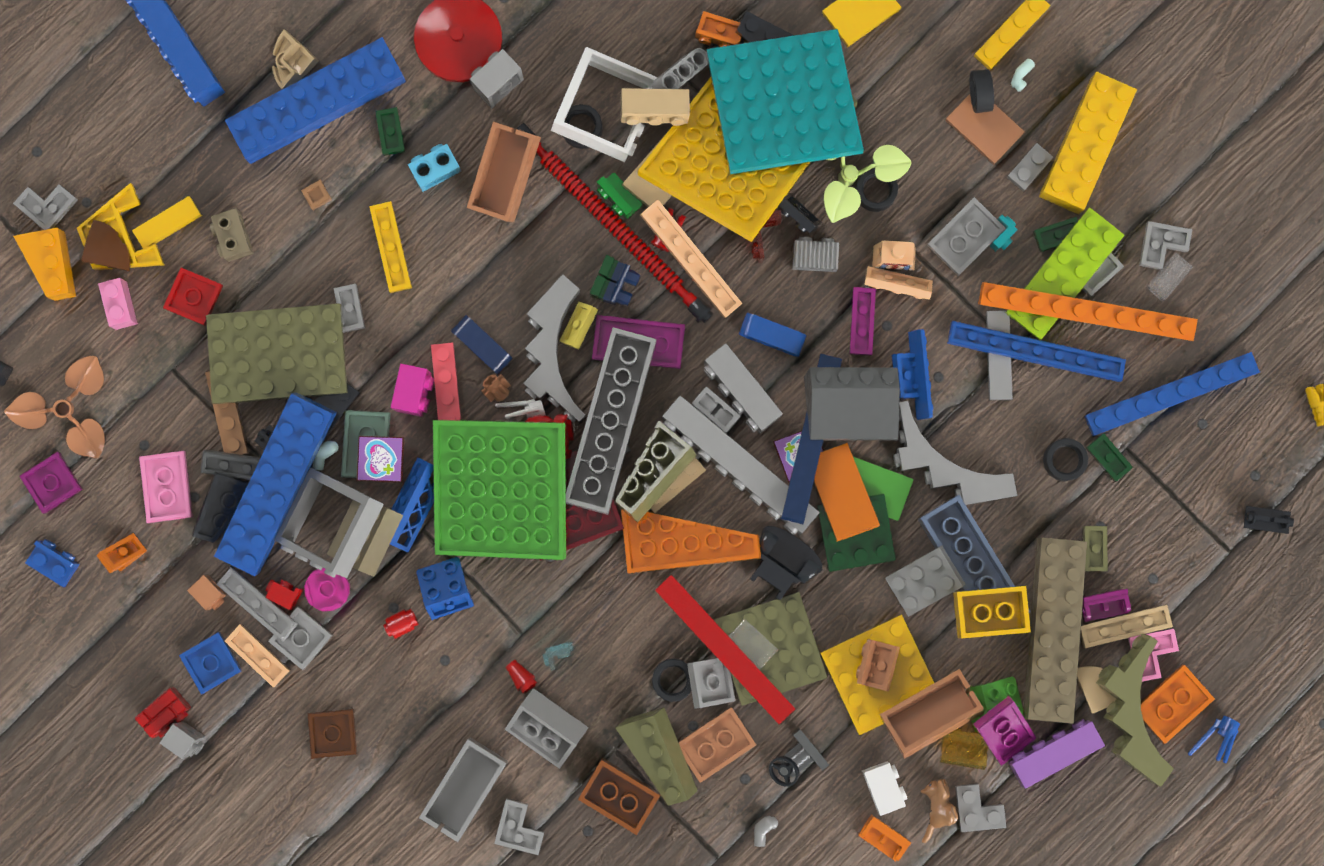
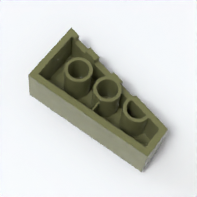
M664 707L627 718L615 727L668 806L687 801L698 791Z

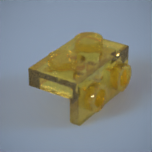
M957 728L942 737L940 763L985 770L988 747L978 732H963Z

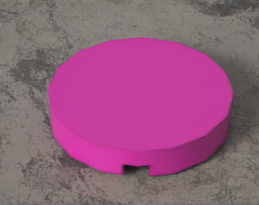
M322 568V570L317 569L310 574L304 585L308 603L320 611H334L341 608L350 594L348 579L337 574L335 578L324 573L325 568Z

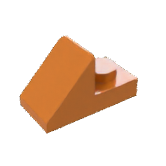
M133 533L100 551L97 557L107 571L112 573L117 569L119 571L124 570L147 550Z

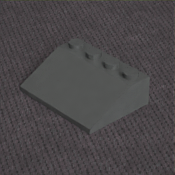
M809 368L804 376L810 440H898L900 387L897 368Z

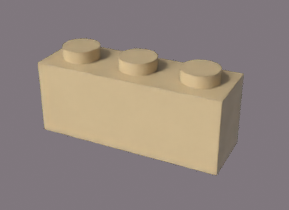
M622 88L620 97L621 123H627L628 125L671 123L675 126L688 124L690 116L689 89Z

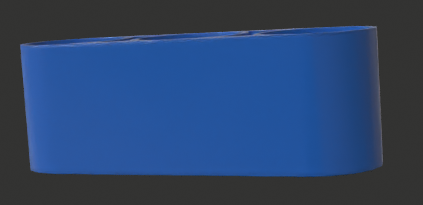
M746 313L739 331V335L796 357H799L807 337L799 331L750 313Z

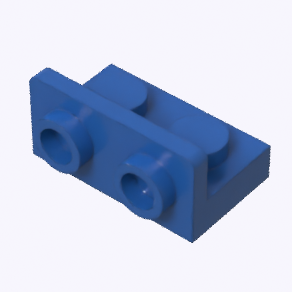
M44 539V541L36 540L34 542L36 547L25 564L60 586L66 587L80 565L74 561L76 557L66 551L61 553L55 549L57 545L47 539Z

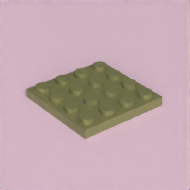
M799 592L782 597L781 600L775 599L714 619L718 626L780 693L827 678ZM731 673L741 706L757 701Z

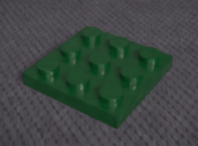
M884 493L869 496L880 527L838 542L823 505H817L820 512L819 518L829 572L896 560Z

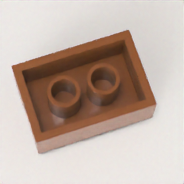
M602 758L578 800L637 835L659 799L660 793Z

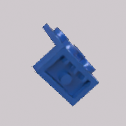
M459 557L416 571L424 606L431 620L474 606L473 598L466 585Z

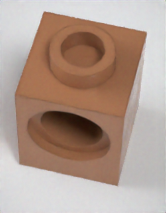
M203 575L187 590L205 610H211L212 608L216 610L224 603L223 598L227 595L209 575Z

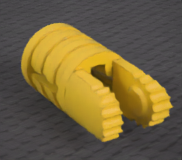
M1318 384L1316 387H1307L1305 391L1316 426L1324 425V384Z

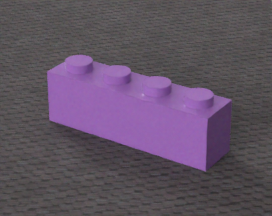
M1084 719L1078 720L1072 724V729L1066 732L1064 729L1052 735L1053 739L1047 742L1044 740L1032 745L1033 749L1029 752L1021 751L1012 756L1013 760L1008 763L1021 787L1026 789L1104 747L1105 744L1093 722L1085 721Z

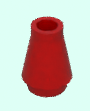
M513 660L505 667L517 690L523 694L530 691L537 684L535 676L520 665L517 660Z

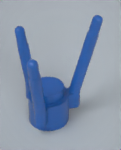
M1223 716L1222 720L1216 719L1213 726L1193 746L1188 755L1191 756L1218 728L1219 731L1217 733L1224 737L1216 760L1220 761L1225 751L1223 763H1227L1240 723L1227 716Z

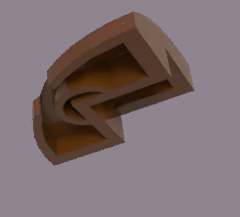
M93 220L81 261L129 272L131 267L129 249L127 244H124L119 238V233L111 226L101 221Z

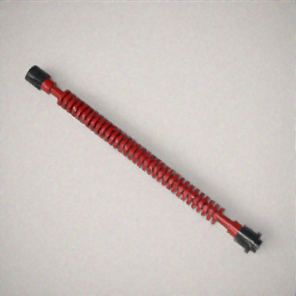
M525 123L516 128L536 135ZM539 142L536 154L542 159L540 164L542 166L545 165L544 168L546 170L549 169L548 172L550 174L553 173L552 176L554 178L557 177L556 180L558 182L561 181L560 184L562 186L565 185L564 188L566 190L569 189L568 192L570 194L573 193L572 196L574 198L577 197L576 200L578 202L581 201L580 204L585 205L584 207L589 209L588 211L593 213L592 215L597 217L596 219L601 221L600 223L605 225L604 227L609 229L608 231L613 233L612 235L617 237L616 239L621 241V244L625 245V248L629 249V252L633 253V256L637 257V260L641 261V264L645 265L646 269L650 268L649 272H654L653 276H658V281L663 279L661 284L664 286L667 283L665 288L668 290L671 287L669 290L671 294L675 291L683 299L682 302L696 318L697 323L701 321L703 323L707 322L713 315L711 311L714 307L712 305L708 306L700 297L697 298L692 292L689 293L681 285L684 281L682 279L677 281L680 277L678 275L673 277L676 273L674 271L670 272L671 268H666L667 264H662L663 260L659 259V256L655 255V252L651 251V248L647 247V244L643 243L642 239L638 240L639 236H634L635 232H630L631 228H626L627 224H622L623 220H618L619 216H614L615 212H610L611 208L609 206L606 207L607 204L605 202L602 203L603 200L601 198L598 199L599 196L597 194L594 195V191H590L591 189L586 187L587 185L582 183L583 181L578 179L579 177L574 175L575 173L570 171L571 169L566 167L567 165L562 163L563 161L558 159L559 157L554 155L553 151L548 153L541 146L542 143Z

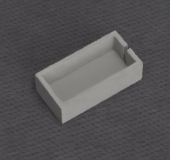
M724 344L705 359L703 371L710 380L715 378L719 383L717 388L725 398L729 396L732 399L734 410L739 415L742 413L747 418L746 424L752 432L762 433L782 416L783 413L727 344Z
M470 737L419 818L436 829L442 822L445 825L441 832L458 842L502 773L508 760Z

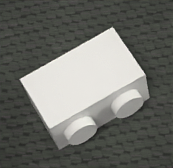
M886 761L862 770L880 816L906 806L904 800H907V796L903 786L899 787L896 779L899 778L895 765L891 766Z

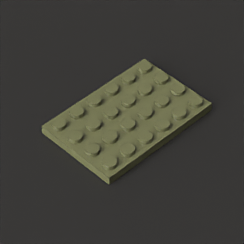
M340 303L206 315L212 404L289 398L292 393L296 392L305 397L348 393L342 306Z

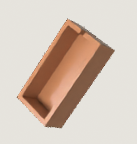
M493 122L467 208L507 222H515L541 137Z
M960 669L881 713L880 717L905 759L982 715L984 708L973 690L970 692V685Z

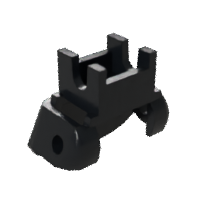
M766 526L762 529L759 540L761 558L759 559L762 562L750 577V580L754 582L758 576L779 590L775 598L781 600L792 583L798 584L800 582L804 584L823 570L822 563L813 549L784 529Z

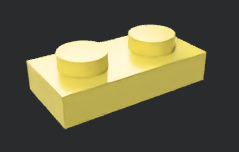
M578 302L560 342L579 350L598 309Z

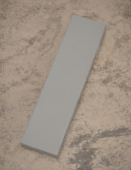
M987 311L986 328L1010 333V316L1005 313L1006 311ZM987 353L989 400H1012L1011 357Z
M230 567L216 584L281 641H285L298 625L275 603L265 598L266 596L234 568Z

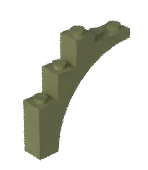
M1141 634V636H1138L1133 641L1132 648L1128 654H1125L1120 659L1119 666L1109 665L1100 672L1096 683L1116 698L1107 707V713L1104 718L1124 733L1116 739L1111 752L1148 781L1161 787L1174 768L1161 757L1150 740L1142 717L1140 697L1143 672L1148 658L1158 641L1152 636Z

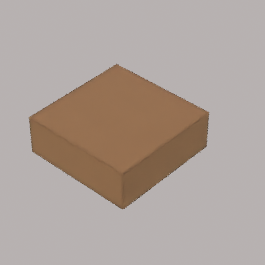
M321 180L301 190L312 210L332 200Z

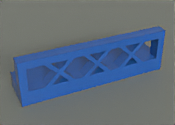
M418 457L392 507V510L402 514L403 517L390 545L405 552H409L434 503V483L430 484L429 480L434 470V465ZM427 491L428 498L426 502L420 504L419 498L421 494ZM417 512L418 518L416 522L410 524V515ZM407 532L408 538L405 544L397 543L400 535Z

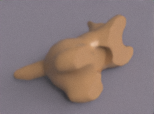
M945 779L938 780V782L935 780L931 781L925 789L921 790V793L926 794L931 800L930 822L922 843H927L931 839L935 828L951 826L958 820V810L956 806L949 802L950 791Z

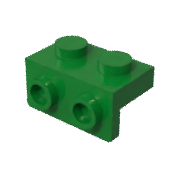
M612 173L607 178L601 177L597 181V192L604 200L609 199L613 204L611 206L619 217L623 215L627 220L642 207L640 200L622 186L624 182L616 173Z

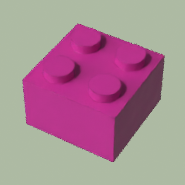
M400 363L391 408L396 412L423 417V413H427L430 400L427 399L428 390L432 391L434 385L432 373L425 368Z

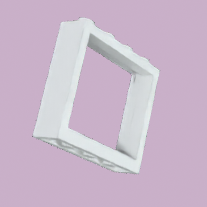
M586 47L551 131L625 162L628 155L633 156L637 146L636 143H633L636 136H641L645 125L641 123L633 125L625 146L621 147L567 124L565 119L588 65L644 89H652V83L657 77Z

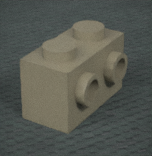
M237 208L211 216L213 223L210 224L213 236L218 238L219 244L216 247L220 257H224L225 260L230 262L254 254L242 214Z

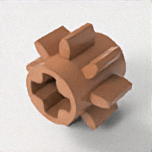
M493 374L484 380V389L481 391L490 402L494 399L500 402L508 396L509 390L507 388L511 385L502 374L498 377Z

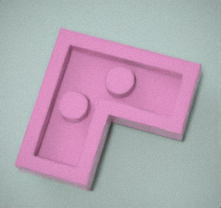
M1174 629L1146 634L1152 636L1158 642L1148 658L1142 681L1162 678L1157 655L1179 651ZM1138 636L1128 638L1130 649L1132 648L1133 641Z

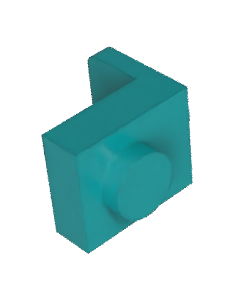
M1001 215L997 219L1006 229L990 245L995 252L999 248L1005 250L1013 242L1010 237L1018 230L1015 227V222L1008 216L1004 217Z

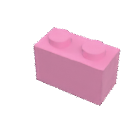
M117 278L98 283L109 327L118 330L138 324L127 282Z

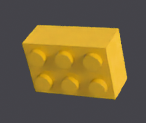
M1026 586L953 592L958 638L1031 632Z

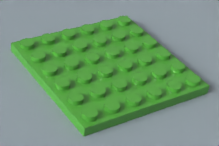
M433 420L435 555L566 559L565 423Z

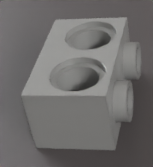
M705 387L691 404L724 433H727L740 418V415L708 387Z

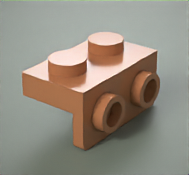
M868 639L862 648V663L856 671L857 684L889 691L900 647Z

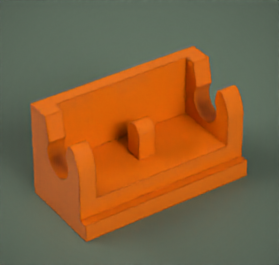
M872 814L858 833L859 837L895 862L901 859L907 848L911 845L908 839Z

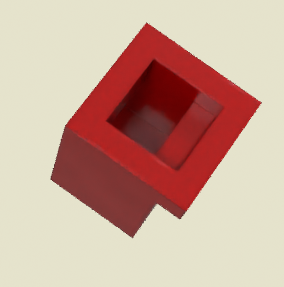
M271 579L265 589L268 592L265 598L288 610H293L303 589L295 588L294 590L292 589L294 585L285 580L278 582Z

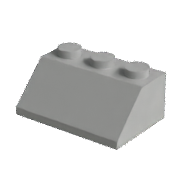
M534 688L505 728L507 732L559 769L588 729L581 721L574 718Z

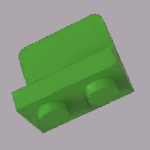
M1014 677L970 686V692L973 690L984 708L982 715L971 720L972 724L1008 696L1013 699L1024 717Z

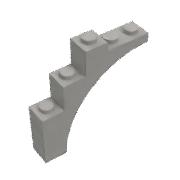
M562 275L527 313L530 318L528 322L536 330L539 328L542 330L525 348L528 352L526 357L535 365L538 362L541 365L524 382V385L527 387L525 392L533 399L538 397L542 400L548 394L547 400L556 408L559 405L566 410L564 414L568 415V419H571L573 423L576 420L581 423L586 416L573 402L565 389L557 357L558 337L562 322L570 305L579 295L580 289Z
M908 401L899 402L901 430L898 431L900 444L904 443V447L896 449L897 454H893L895 466L899 467L900 472L926 467L927 471H924L926 485L930 484V489L957 484V489H954L955 496L960 495L965 505L1017 496L1013 474L992 475L977 473L961 468L945 459L931 447L921 434L913 419Z

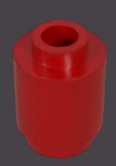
M404 609L386 618V624L383 626L388 636L393 635L396 639L414 630L415 626L419 625L412 609L407 611Z

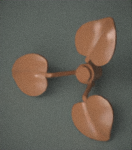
M96 356L84 357L68 368L65 375V383L68 387L74 388L75 391L66 400H58L52 408L45 409L46 402L41 395L35 392H27L18 396L4 410L11 421L27 429H38L44 426L47 421L45 413L54 412L57 417L68 418L77 426L71 428L67 433L66 442L68 447L78 455L95 459L99 458L102 454L105 435L101 425L93 419H85L80 424L72 416L74 406L71 403L79 391L84 395H93L102 388L104 374Z

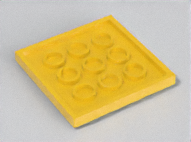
M902 615L820 653L858 735L883 725L880 717L881 713L934 684ZM868 639L900 647L889 691L857 684L856 671L862 663V648Z

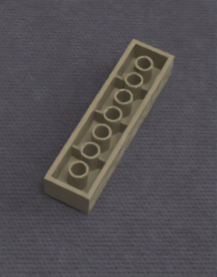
M1037 538L1024 701L1025 719L1074 724L1087 542Z

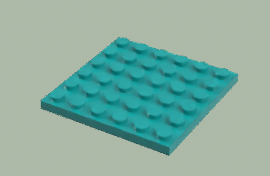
M838 29L707 49V58L730 174L863 154L864 149Z

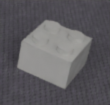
M503 49L499 53L497 51L488 58V63L483 67L479 66L476 68L470 78L474 91L491 109L524 80L521 68Z

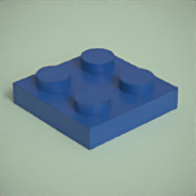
M220 632L179 655L201 694L208 692L242 672Z

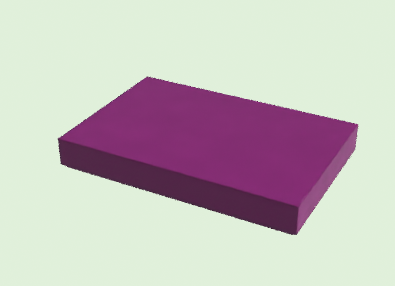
M1010 696L1006 697L973 723L1001 766L1036 739L1033 731Z

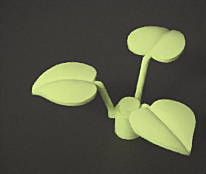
M893 145L879 147L873 154L875 164H871L859 171L853 165H846L845 157H841L840 167L842 170L838 174V181L831 182L824 192V206L830 221L835 223L851 216L858 210L861 203L860 195L855 188L849 187L854 184L858 176L875 168V176L878 180L884 182L895 181L909 170L911 160L899 148Z

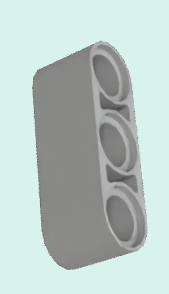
M697 48L683 56L653 81L652 89L680 88L708 64L707 52Z

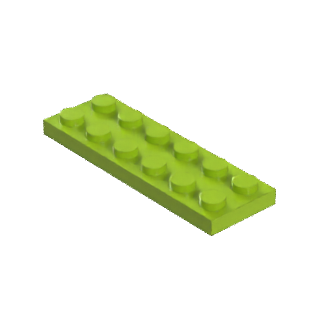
M1089 207L1024 289L1075 298L1125 235ZM1008 309L1005 312L1039 340H1042L1058 320L1055 317Z

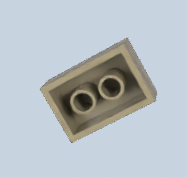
M355 500L352 501L327 555L335 557L361 503ZM383 505L352 568L375 576L403 517L402 514Z

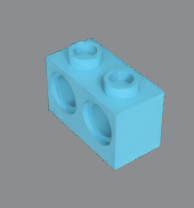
M447 144L434 146L430 153L425 156L422 154L411 159V163L408 164L422 192L461 172ZM447 156L449 157V162L446 165H439V158ZM429 167L430 171L427 175L420 176L418 174L420 168Z

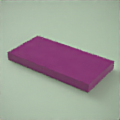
M597 315L592 360H604L612 328L614 327L656 339V346L650 366L681 369L685 324Z

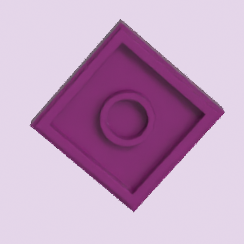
M56 452L20 475L21 480L42 514L49 512L83 490L60 452Z

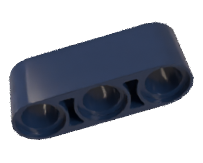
M467 315L451 330L457 338L497 375L513 359Z

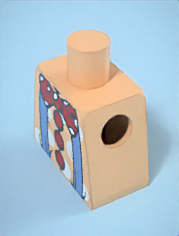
M881 241L873 246L872 267L914 271L915 244L913 242Z

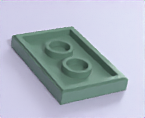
M345 410L341 477L358 478L360 437L389 438L391 413Z

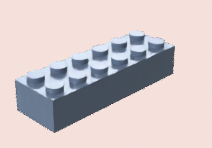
M960 495L951 498L918 518L919 523L935 549L943 546L966 585L960 588L961 591L1015 587Z

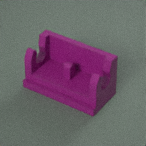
M1119 589L1083 597L1082 616L1084 622L1127 614L1131 611L1128 589Z

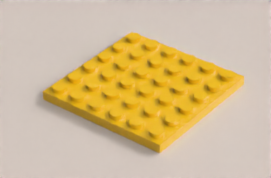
M710 77L690 103L688 124L673 125L639 168L638 176L752 242L810 162L730 174L712 79Z

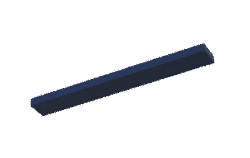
M820 354L817 367H840L842 359ZM807 411L781 516L783 520L802 525L805 521L823 440H810Z

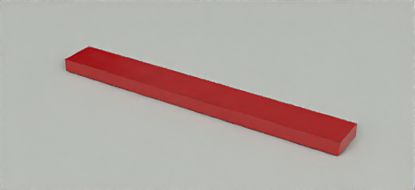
M672 575L655 589L661 598L778 724L795 710L792 704Z

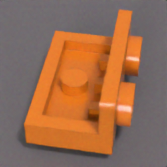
M703 11L695 38L705 45L713 43L723 47L740 44L741 36L736 33L740 22Z

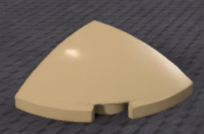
M286 30L282 31L273 50V55L276 56L277 67L273 66L272 69L277 84L281 89H284L301 80L319 60Z
M1096 666L1078 667L1077 680L1084 693L1090 712L1095 713L1107 708L1116 698L1096 683L1103 669Z

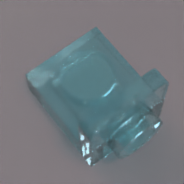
M573 641L545 648L546 653H543L545 666H550L551 671L555 670L556 665L553 656L557 655L558 659L571 656L570 652L575 650Z

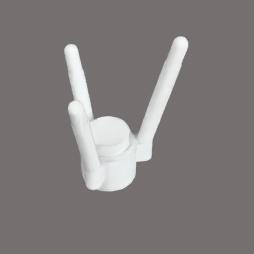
M531 399L528 401L496 403L495 405L497 408L525 406L524 410L506 414V419L525 414L527 418L545 415L541 400L535 401V399Z

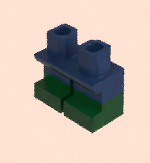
M606 255L599 270V275H597L590 291V297L612 305L618 303L628 306L632 294L622 290L624 284L627 283L636 287L641 276L631 270L630 265L623 264L613 257Z

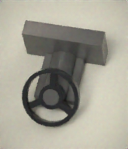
M799 728L792 733L799 743L784 756L774 758L769 765L771 778L777 784L784 787L794 785L799 779L800 772L813 761L822 771L829 766L827 761ZM773 768L778 770L779 774L784 777L785 782L775 776ZM790 775L795 777L793 782H790Z

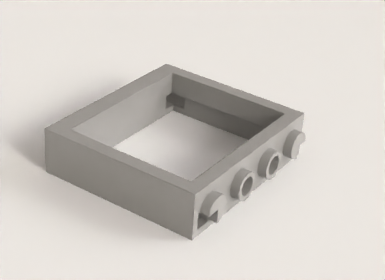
M310 467L274 540L282 544V550L291 554L296 552L295 557L305 562L308 559L311 560L309 565L319 570L325 568V574L334 578L336 574L347 578L384 504ZM323 484L361 503L332 563L294 543Z

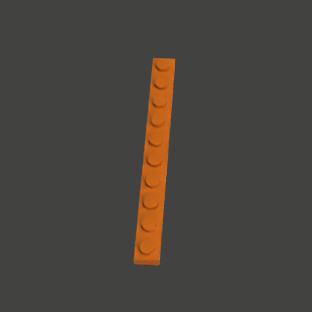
M982 282L978 301L979 305L1194 341L1198 320Z

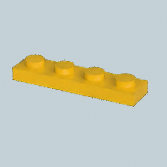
M1025 0L974 54V57L987 69L991 70L1051 5L1045 0Z
M392 202L369 206L389 292L394 293L411 289L412 285Z

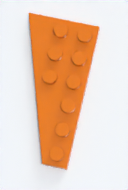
M621 509L627 573L629 574L761 558L759 535L647 512L637 523Z

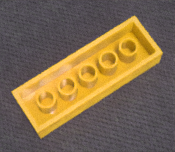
M1097 71L1088 83L1039 194L1040 198L1076 214H1080L1085 210L1137 89Z

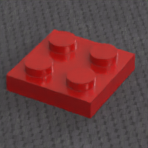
M180 268L163 308L206 326V315L212 313L223 285Z

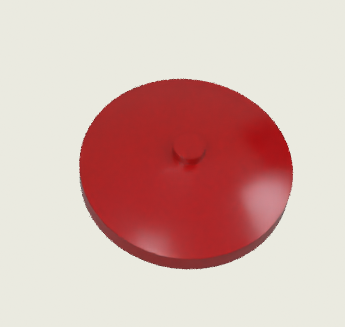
M435 0L423 10L414 30L415 49L422 64L436 77L450 82L470 81L472 72L479 66L483 67L486 65L488 58L496 51L499 53L502 48V30L499 20L494 11L482 0Z

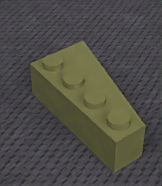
M659 420L652 437H649L643 454L637 459L631 476H628L615 500L618 506L637 523L697 456L689 444Z

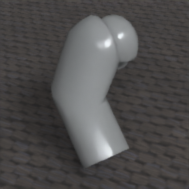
M765 816L756 823L754 827V846H765L766 834L778 826V820L775 817Z

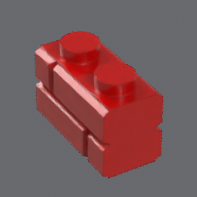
M172 687L138 714L135 720L151 738H156L157 736L162 738L170 729V725L175 721L177 723L183 721L189 715L187 711L191 706L178 690Z

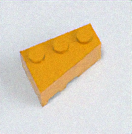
M52 228L13 236L46 297L54 301L76 297L64 231L59 228Z

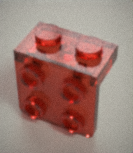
M781 210L774 211L762 228L779 226L782 220ZM760 230L754 238L755 242H753L751 247L753 259L757 258L758 263H763L764 250Z

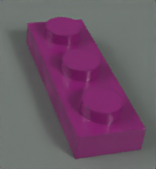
M853 287L849 354L872 356L876 288Z

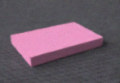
M178 451L140 456L146 522L155 523L193 518L186 452Z

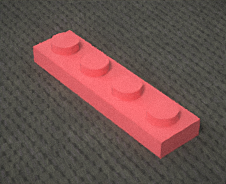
M454 343L431 345L438 420H461Z

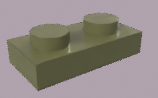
M1083 526V541L1087 542L1085 571H1108L1107 526Z

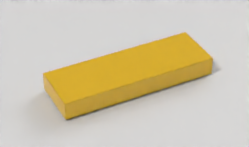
M188 196L132 231L142 248H146L160 242L202 215L192 198Z

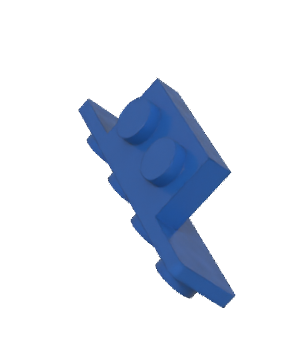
M918 329L908 333L910 353L893 354L892 363L893 368L898 369L899 399L915 398L917 420H924L933 417V404L931 401V382L928 371L929 361L926 351L927 340L924 329Z

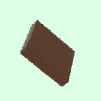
M354 709L308 713L311 759L357 754Z

